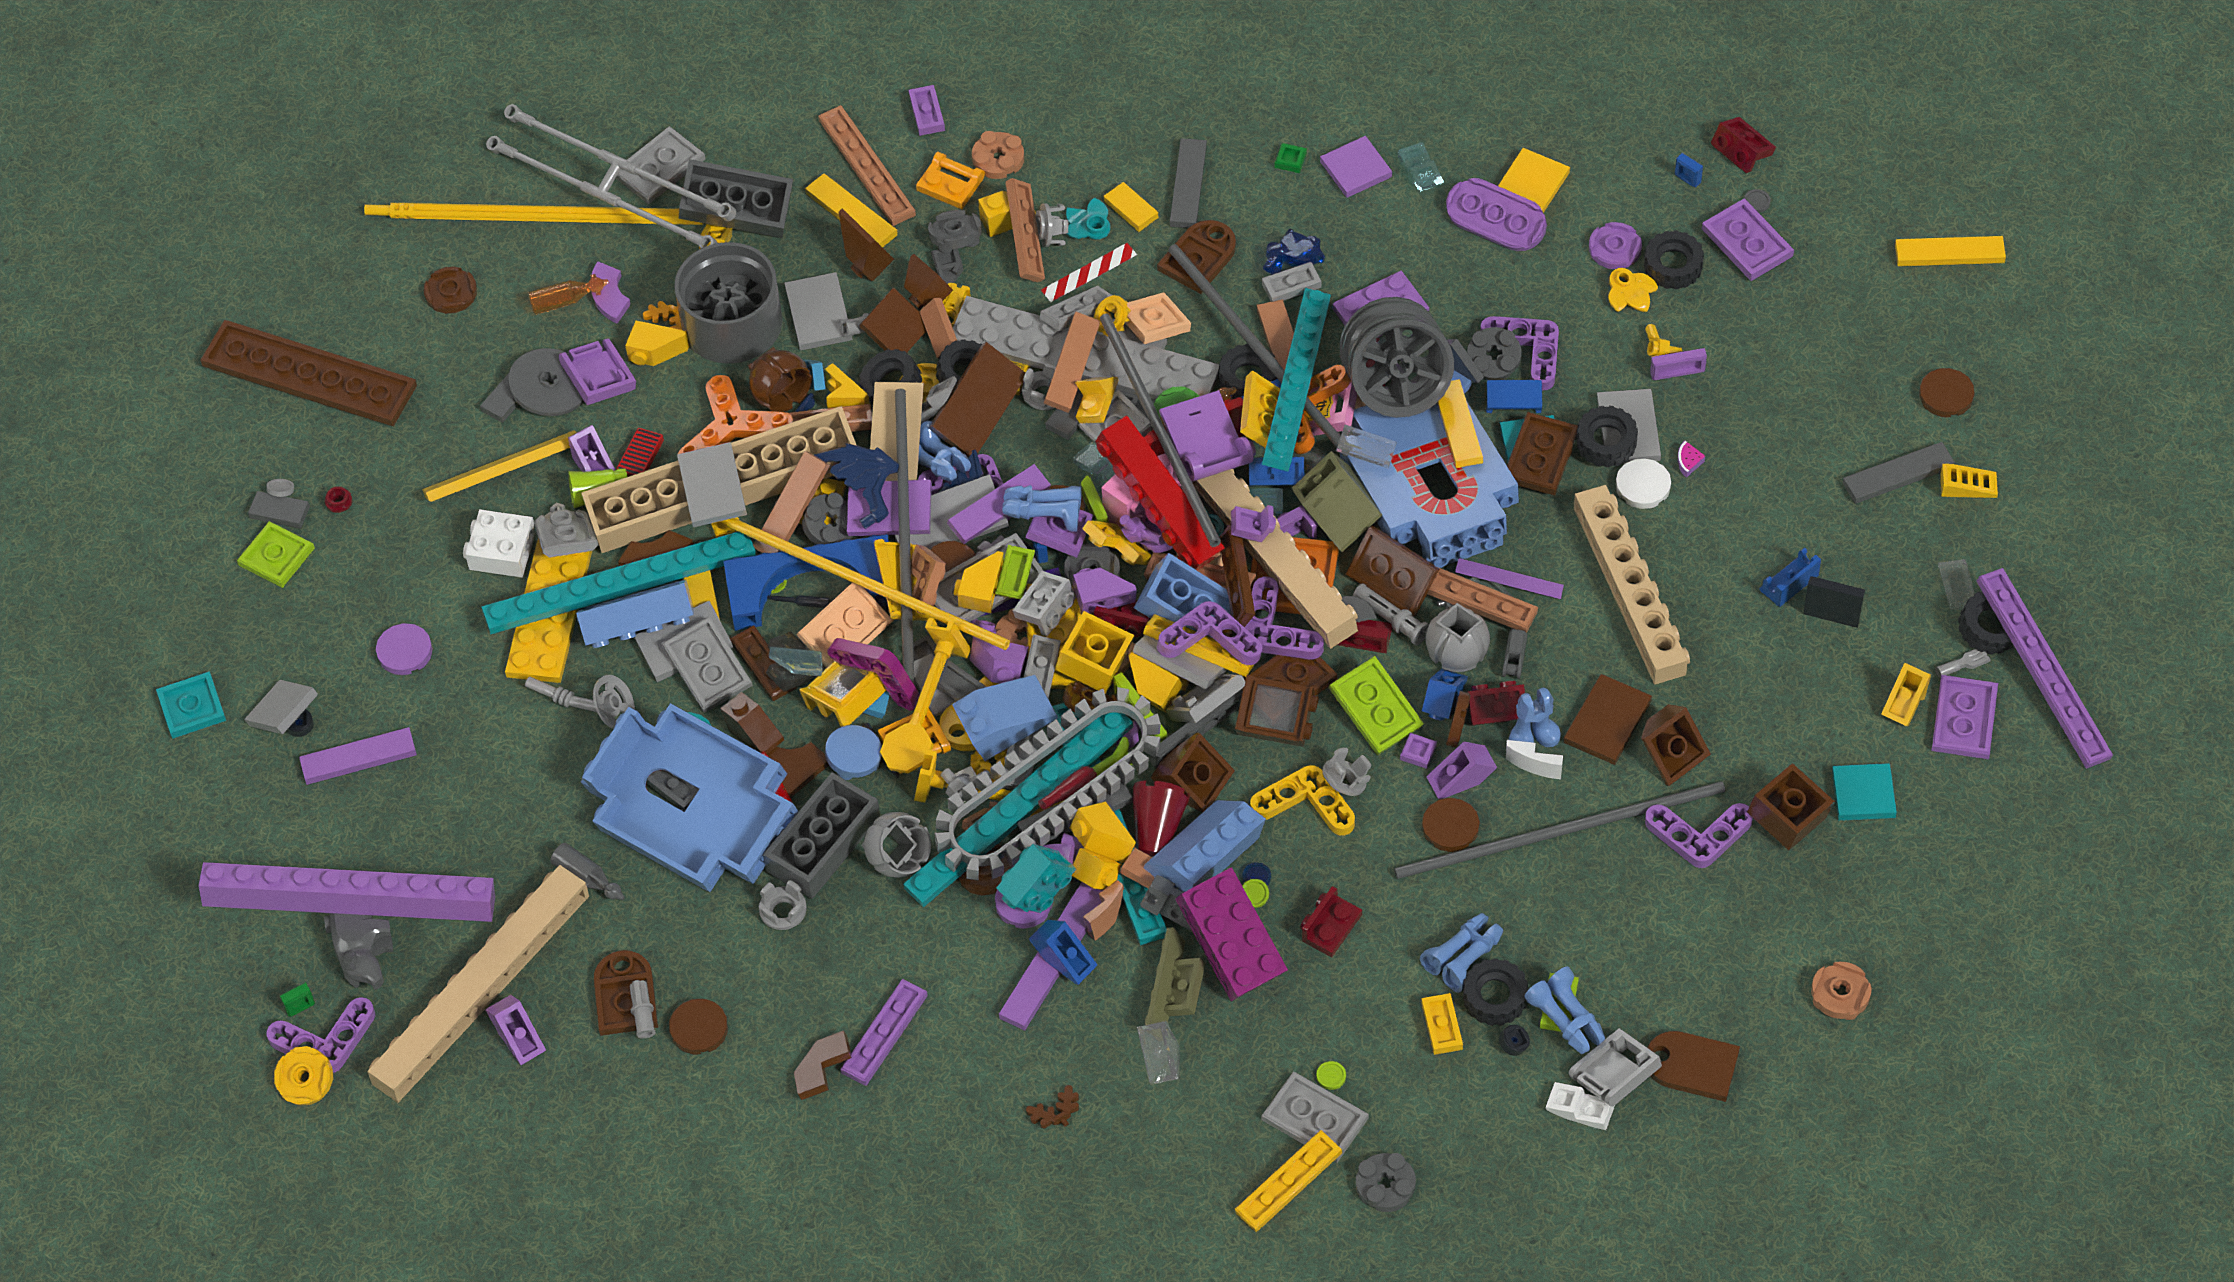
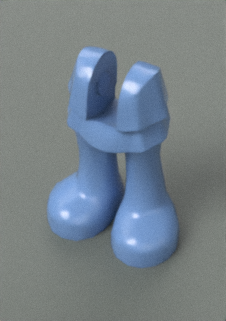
M925 421L921 424L918 464L930 468L936 477H941L946 481H953L957 478L953 466L960 472L965 473L971 468V463L967 456L956 447L944 445L941 442V437L929 429L932 421Z
M1029 485L1027 487H1010L1005 490L1004 502L1002 504L1003 514L1027 520L1030 517L1055 516L1063 519L1068 531H1078L1081 486L1032 490V486Z
M1538 689L1537 699L1533 701L1528 693H1524L1519 697L1518 704L1516 705L1518 720L1511 730L1508 740L1534 743L1533 732L1536 740L1542 746L1554 747L1558 744L1561 732L1558 725L1549 719V715L1553 713L1554 699L1548 689Z
M1480 913L1467 920V923L1461 926V930L1447 942L1438 947L1425 950L1420 956V962L1424 969L1432 975H1438L1443 970L1442 977L1446 986L1459 993L1463 990L1464 979L1467 978L1466 974L1470 965L1484 953L1490 952L1492 946L1497 945L1502 936L1503 929L1498 924H1494L1483 936L1478 934L1489 919L1488 916ZM1466 943L1470 946L1457 958L1448 963L1449 959Z
M1567 966L1553 974L1548 983L1544 980L1533 985L1525 993L1524 998L1530 1005L1540 1008L1547 1014L1563 1033L1562 1037L1569 1041L1568 1044L1580 1054H1583L1590 1050V1046L1581 1032V1028L1595 1045L1601 1044L1605 1040V1036L1600 1023L1596 1022L1594 1015L1589 1013L1574 996L1571 990L1574 974ZM1552 994L1573 1016L1574 1020L1572 1022L1557 1005Z

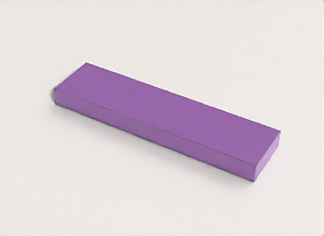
M1033 464L950 518L947 524L964 545L1007 517L1002 512L1003 497L1007 488L1031 485L1032 490H1048L1051 484L1036 465Z
M408 727L307 754L299 758L305 782L308 785L416 756L417 754L411 731Z
M902 979L851 1053L852 1058L846 1060L842 1066L841 1074L867 1086L927 998V991Z

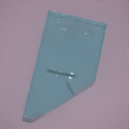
M770 647L769 658L791 673L812 676L822 675L821 651Z

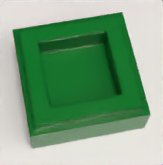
M1282 143L1275 160V168L1300 173L1307 155V148Z
M306 982L280 995L284 1009L289 1017L315 1004Z

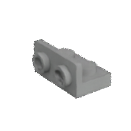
M1041 571L1013 609L1015 618L1038 625L1041 634L1048 636L1058 625L1067 609L1073 605L1076 598L1070 580Z

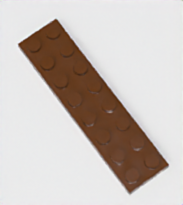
M224 320L200 360L203 367L393 427L417 387L416 379L228 320Z

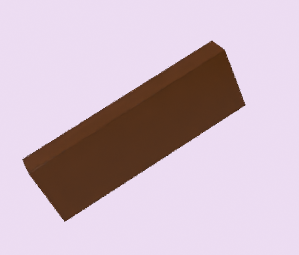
M754 625L730 638L733 647L772 701L797 689L795 681Z

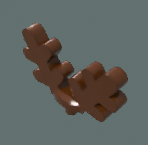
M1071 1085L1065 1086L1064 1093H1058V1100L1061 1102L1056 1103V1109L1061 1113L1055 1115L1054 1107L1052 1106L1048 1107L1047 1112L1044 1111V1106L1041 1103L1037 1104V1108L1028 1106L1026 1113L1030 1116L1031 1123L1036 1124L1040 1121L1041 1128L1043 1129L1051 1124L1059 1125L1062 1123L1064 1127L1068 1126L1067 1120L1071 1117V1113L1079 1110V1104L1076 1102L1079 1100L1078 1093H1073Z

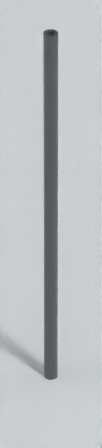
M1178 245L1170 246L1168 250L1170 254L1282 383L1285 370ZM1307 397L1304 406L1306 413L1341 454L1348 456L1352 452V448Z
M1103 314L1100 317V321L1210 546L1216 547L1221 543L1220 538L1110 315Z
M896 389L900 589L902 593L912 597L906 390ZM901 604L903 668L911 681L914 682L912 609Z
M1722 781L1400 866L1394 868V873L1397 879L1645 814L1648 808L1653 805L1671 807L1724 793L1725 786Z

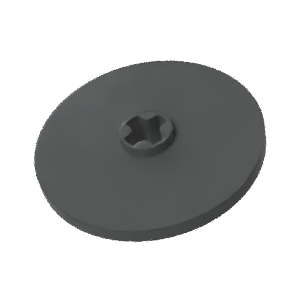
M551 348L536 349L523 354L514 362L509 372L508 385L512 397L520 406L535 414L559 416L572 412L584 402L559 361V354L564 351Z

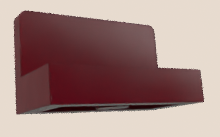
M1375 620L1356 622L1358 631L1337 644L1339 646L1387 654L1392 624Z

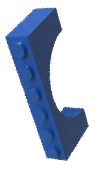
M887 534L880 536L872 535L868 538L855 540L846 539L837 543L817 544L812 547L803 548L883 584L874 541L884 539L885 542H889ZM783 551L762 553L745 558L736 557L723 561L734 629H747L753 625L755 627L762 626V612L767 596L785 579L805 572L825 570ZM866 589L880 606L888 605L886 597Z

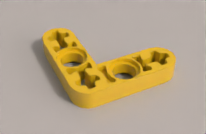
M1313 765L1306 766L1257 792L1250 801V807L1267 820L1308 798L1333 833L1344 836L1350 834L1355 827V815L1339 792L1329 785L1324 778L1323 771ZM1308 776L1312 779L1316 778L1318 790H1316V786L1312 781H1307ZM1284 788H1291L1295 791V795L1290 798H1284L1280 795V791ZM1322 796H1331L1335 801L1332 805L1325 806L1319 802V799ZM1258 803L1268 804V809L1258 808ZM1337 810L1342 820L1347 819L1346 825L1342 822L1337 823V815L1335 813Z

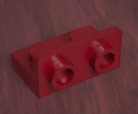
M1740 117L1720 122L1711 141L1712 146L1745 173L1752 171L1757 160L1772 156L1776 149V146Z
M1506 681L1499 683V688L1491 689L1488 688V684L1472 686V691L1467 692L1471 695L1469 701L1471 726L1518 720L1516 705L1518 704L1519 697L1525 693L1524 684L1516 685V681Z
M1332 886L1327 894L1323 892L1320 895L1312 915L1307 914L1300 926L1302 942L1332 958L1362 916V909L1338 897V889Z

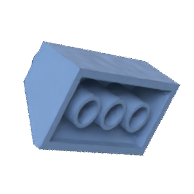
M685 579L581 608L576 614L585 645L592 644L593 648L608 645V639L619 636L620 641L636 637L635 631L646 629L647 633L663 629L662 624L673 621L674 626L689 622V616L694 615V609L688 583Z
M1216 800L1152 857L1143 868L1154 877L1160 875L1175 883V888L1186 892L1221 873L1260 837L1266 819L1244 801Z

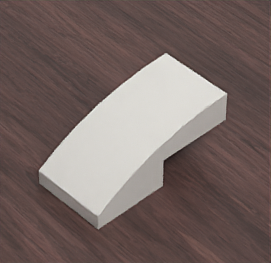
M1507 740L1506 760L1530 773L1561 779L1563 755L1535 753L1536 743Z
M1556 1082L1546 1105L1547 1111L1602 1130L1607 1129L1615 1105L1609 1106L1597 1096L1585 1094L1582 1087Z

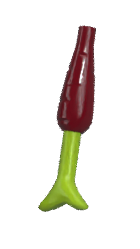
M1122 737L1114 753L1094 767L1083 766L1074 771L1047 796L1039 800L1040 807L1046 810L1052 805L1066 800L1126 756L1129 748L1128 738Z

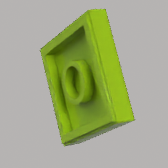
M269 521L238 558L237 563L242 568L283 588L315 547L313 543Z

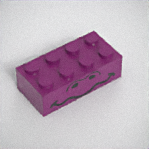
M1232 867L1187 890L1175 899L1231 1002L1288 970Z

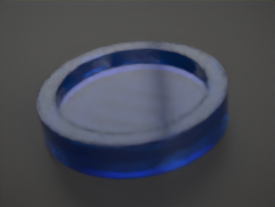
M1251 863L1243 870V882L1245 883L1250 879H1259L1268 886L1271 881V871L1263 863Z

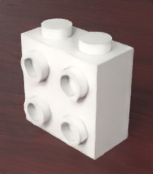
M479 510L477 519L471 523L470 541L465 543L463 549V557L467 560L469 570L523 577L536 535L533 517Z

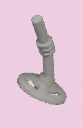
M605 675L597 680L593 690V700L574 696L572 691L563 690L562 687L555 688L532 677H528L525 683V687L553 698V702H558L559 705L564 704L566 708L572 706L597 712L602 721L612 729H614L616 723L614 717L618 716L620 712L625 713L628 707L635 710L634 700L629 688L620 678L614 675ZM605 684V691L601 692L599 695V688L601 687V685ZM614 687L619 691L624 703H622V700L619 694L614 690Z

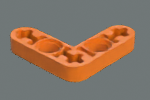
M1335 365L1311 377L1307 397L1314 405L1344 391L1349 386L1351 380L1344 366ZM1319 387L1316 393L1309 395L1313 388ZM1303 410L1298 435H1302L1301 441L1297 436L1294 453L1300 455L1310 451L1315 443L1305 410Z

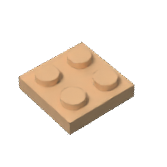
M1164 292L1131 301L1127 304L1131 312L1127 315L1129 322L1125 323L1143 344L1190 331L1191 322Z

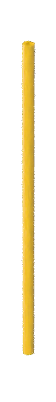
M732 518L728 522V527L942 623L948 624L949 621H954L960 631L1003 650L1009 647L1010 640L736 518Z

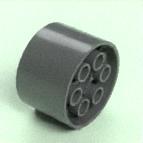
M724 242L699 249L683 262L675 278V295L682 330L687 331L689 347L695 353L707 360L718 363H740L761 355L774 344L782 328V310L775 269L762 252L749 245ZM724 317H732L733 319H724Z

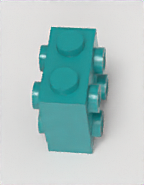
M1032 844L1022 851L1019 856L1020 860L1015 866L1004 873L1001 878L1002 882L997 886V889L1004 895L1002 900L1013 909L1018 907L1025 912L1030 910L1041 913L1052 905L1053 897L1058 891L1070 883L1076 868L1058 850Z

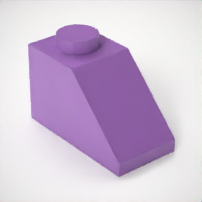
M1086 568L1080 570L1077 574H1073L1072 587L1081 614L1083 611L1089 614L1094 613L1095 606L1110 609L1136 601L1137 590L1134 584L1102 568L1093 570Z
M973 636L969 660L991 682L1001 684L1022 678L1029 647L1010 643L1009 647L1003 650Z
M1463 742L1427 776V779L1438 799H1444L1479 785L1497 766L1485 745Z
M509 995L485 1009L498 1034L520 1065L546 1051L518 999Z

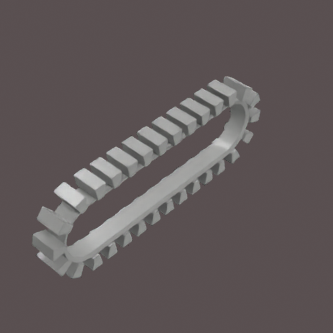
M1117 687V701L1106 702L1104 689L1093 692L1092 704L1095 707L1093 710L1090 709L1086 700L1083 699L1075 705V715L1071 709L1061 715V726L1056 719L1047 726V736L1043 729L1033 736V747L1029 740L1019 746V757L1015 750L1005 756V768L1001 761L991 767V778L995 782L992 783L985 771L976 778V788L972 781L962 788V798L967 801L965 804L958 792L949 797L948 809L954 813L953 816L939 810L936 818V830L949 832L935 833L938 853L952 848V851L945 855V865L955 872L962 861L967 863V879L979 880V866L990 865L992 879L1004 875L1002 858L1005 857L1010 867L1013 868L1020 860L1019 856L1022 853L1017 847L1020 846V849L1023 851L1032 844L1036 845V842L1031 838L1032 836H1034L1039 846H1043L1050 841V831L1056 837L1064 831V820L1068 827L1071 825L1077 809L1074 807L1075 804L1077 808L1092 805V799L1095 804L1101 803L1106 799L1107 790L1112 795L1120 789L1121 780L1126 785L1134 779L1135 769L1138 775L1148 768L1149 758L1142 752L1144 751L1156 757L1160 747V737L1148 736L1160 734L1161 723L1158 714L1144 719V716L1150 713V702L1141 695L1135 706L1128 704L1129 689ZM1112 712L1123 713L1138 723L1142 732V738L1134 750L996 852L989 855H973L964 851L956 842L954 829L962 817L1101 715Z

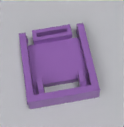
M609 338L602 341L603 348L596 341L569 350V357L565 352L559 354V361L586 405L632 391L636 388L635 378Z

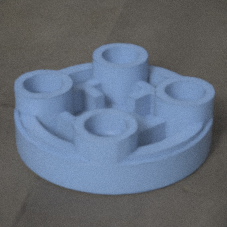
M847 725L836 729L828 737L825 757L829 766L837 772L839 777L844 780H850L869 775L878 769L882 756L880 753L882 745L879 738L871 730L858 725Z

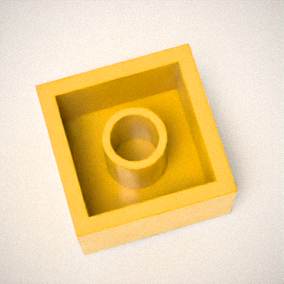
M1083 611L1060 651L1055 670L1098 691L1104 689L1106 694L1114 679L1113 677L1119 671L1129 652L1134 635Z

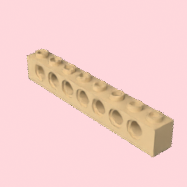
M1606 485L1576 493L1574 511L1654 685L1685 676L1687 664L1690 663L1689 653L1679 643L1680 637L1677 627L1670 624L1668 608L1658 598L1657 584L1655 581H1650L1647 563L1645 559H1640L1638 555L1639 550L1636 539L1634 537L1630 538L1627 520L1624 515L1620 516L1618 512L1616 496L1614 494L1610 495Z

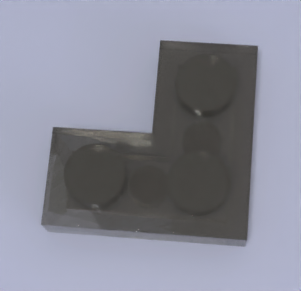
M791 631L770 640L768 648L781 661L769 665L766 674L783 692L816 679L827 668Z

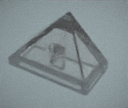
M1167 1021L1137 1027L1150 1085L1179 1079V1044Z

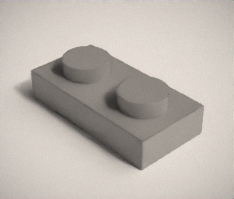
M1312 262L1262 278V286L1271 302L1282 299L1284 301L1304 294L1305 288L1312 290L1321 288V279Z

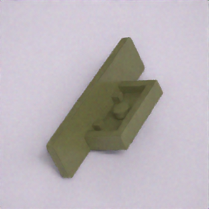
M1173 927L1167 928L1165 939L1162 941V952L1156 968L1157 975L1154 989L1151 991L1150 1007L1145 1018L1146 1030L1157 1041H1164L1170 1016L1195 1014L1205 963L1201 958L1182 959L1185 940Z

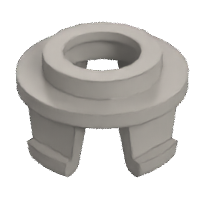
M1042 203L1040 209L1036 211L1038 236L1043 247H1049L1050 244L1065 245V241L1062 239H1052L1054 235L1068 233V220L1051 215V212L1064 210L1065 206L1063 204L1049 206L1047 203Z
M1046 363L1043 371L1033 372L1030 368L1026 371L1023 378L1022 395L1026 403L1031 407L1039 410L1054 409V407L1044 404L1045 395L1035 390L1041 386L1049 387L1056 365Z
M1339 748L1334 752L1335 755L1332 759L1328 760L1323 766L1324 778L1333 789L1349 796L1360 795L1366 788V783L1370 780V775L1366 774L1371 768V763L1362 755L1351 764L1345 761L1348 749ZM1346 778L1350 785L1344 784L1343 779Z
M789 880L786 886L775 888L769 882L760 891L762 899L759 903V914L767 926L777 930H787L797 926L804 919L807 906L804 896L800 893V886ZM787 902L793 906V909L786 918H777L776 914L773 913V909L778 903Z

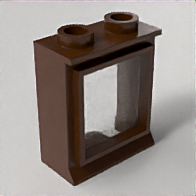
M1246 675L1235 727L1236 733L1241 736L1304 747L1305 739L1310 740L1312 735L1313 723H1309L1311 712L1316 713L1319 697L1315 696L1312 686L1307 687Z

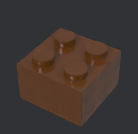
M1792 763L1755 794L1747 813L1787 850H1790L1827 818L1835 801Z

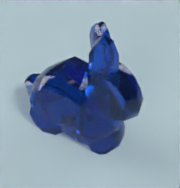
M1288 229L1279 243L1270 242L1267 245L1266 257L1268 260L1264 264L1263 270L1273 275L1281 272L1282 264L1285 263L1292 267L1312 262L1313 266L1317 263H1324L1325 255L1320 249V239L1311 235L1306 237L1294 232L1293 229Z

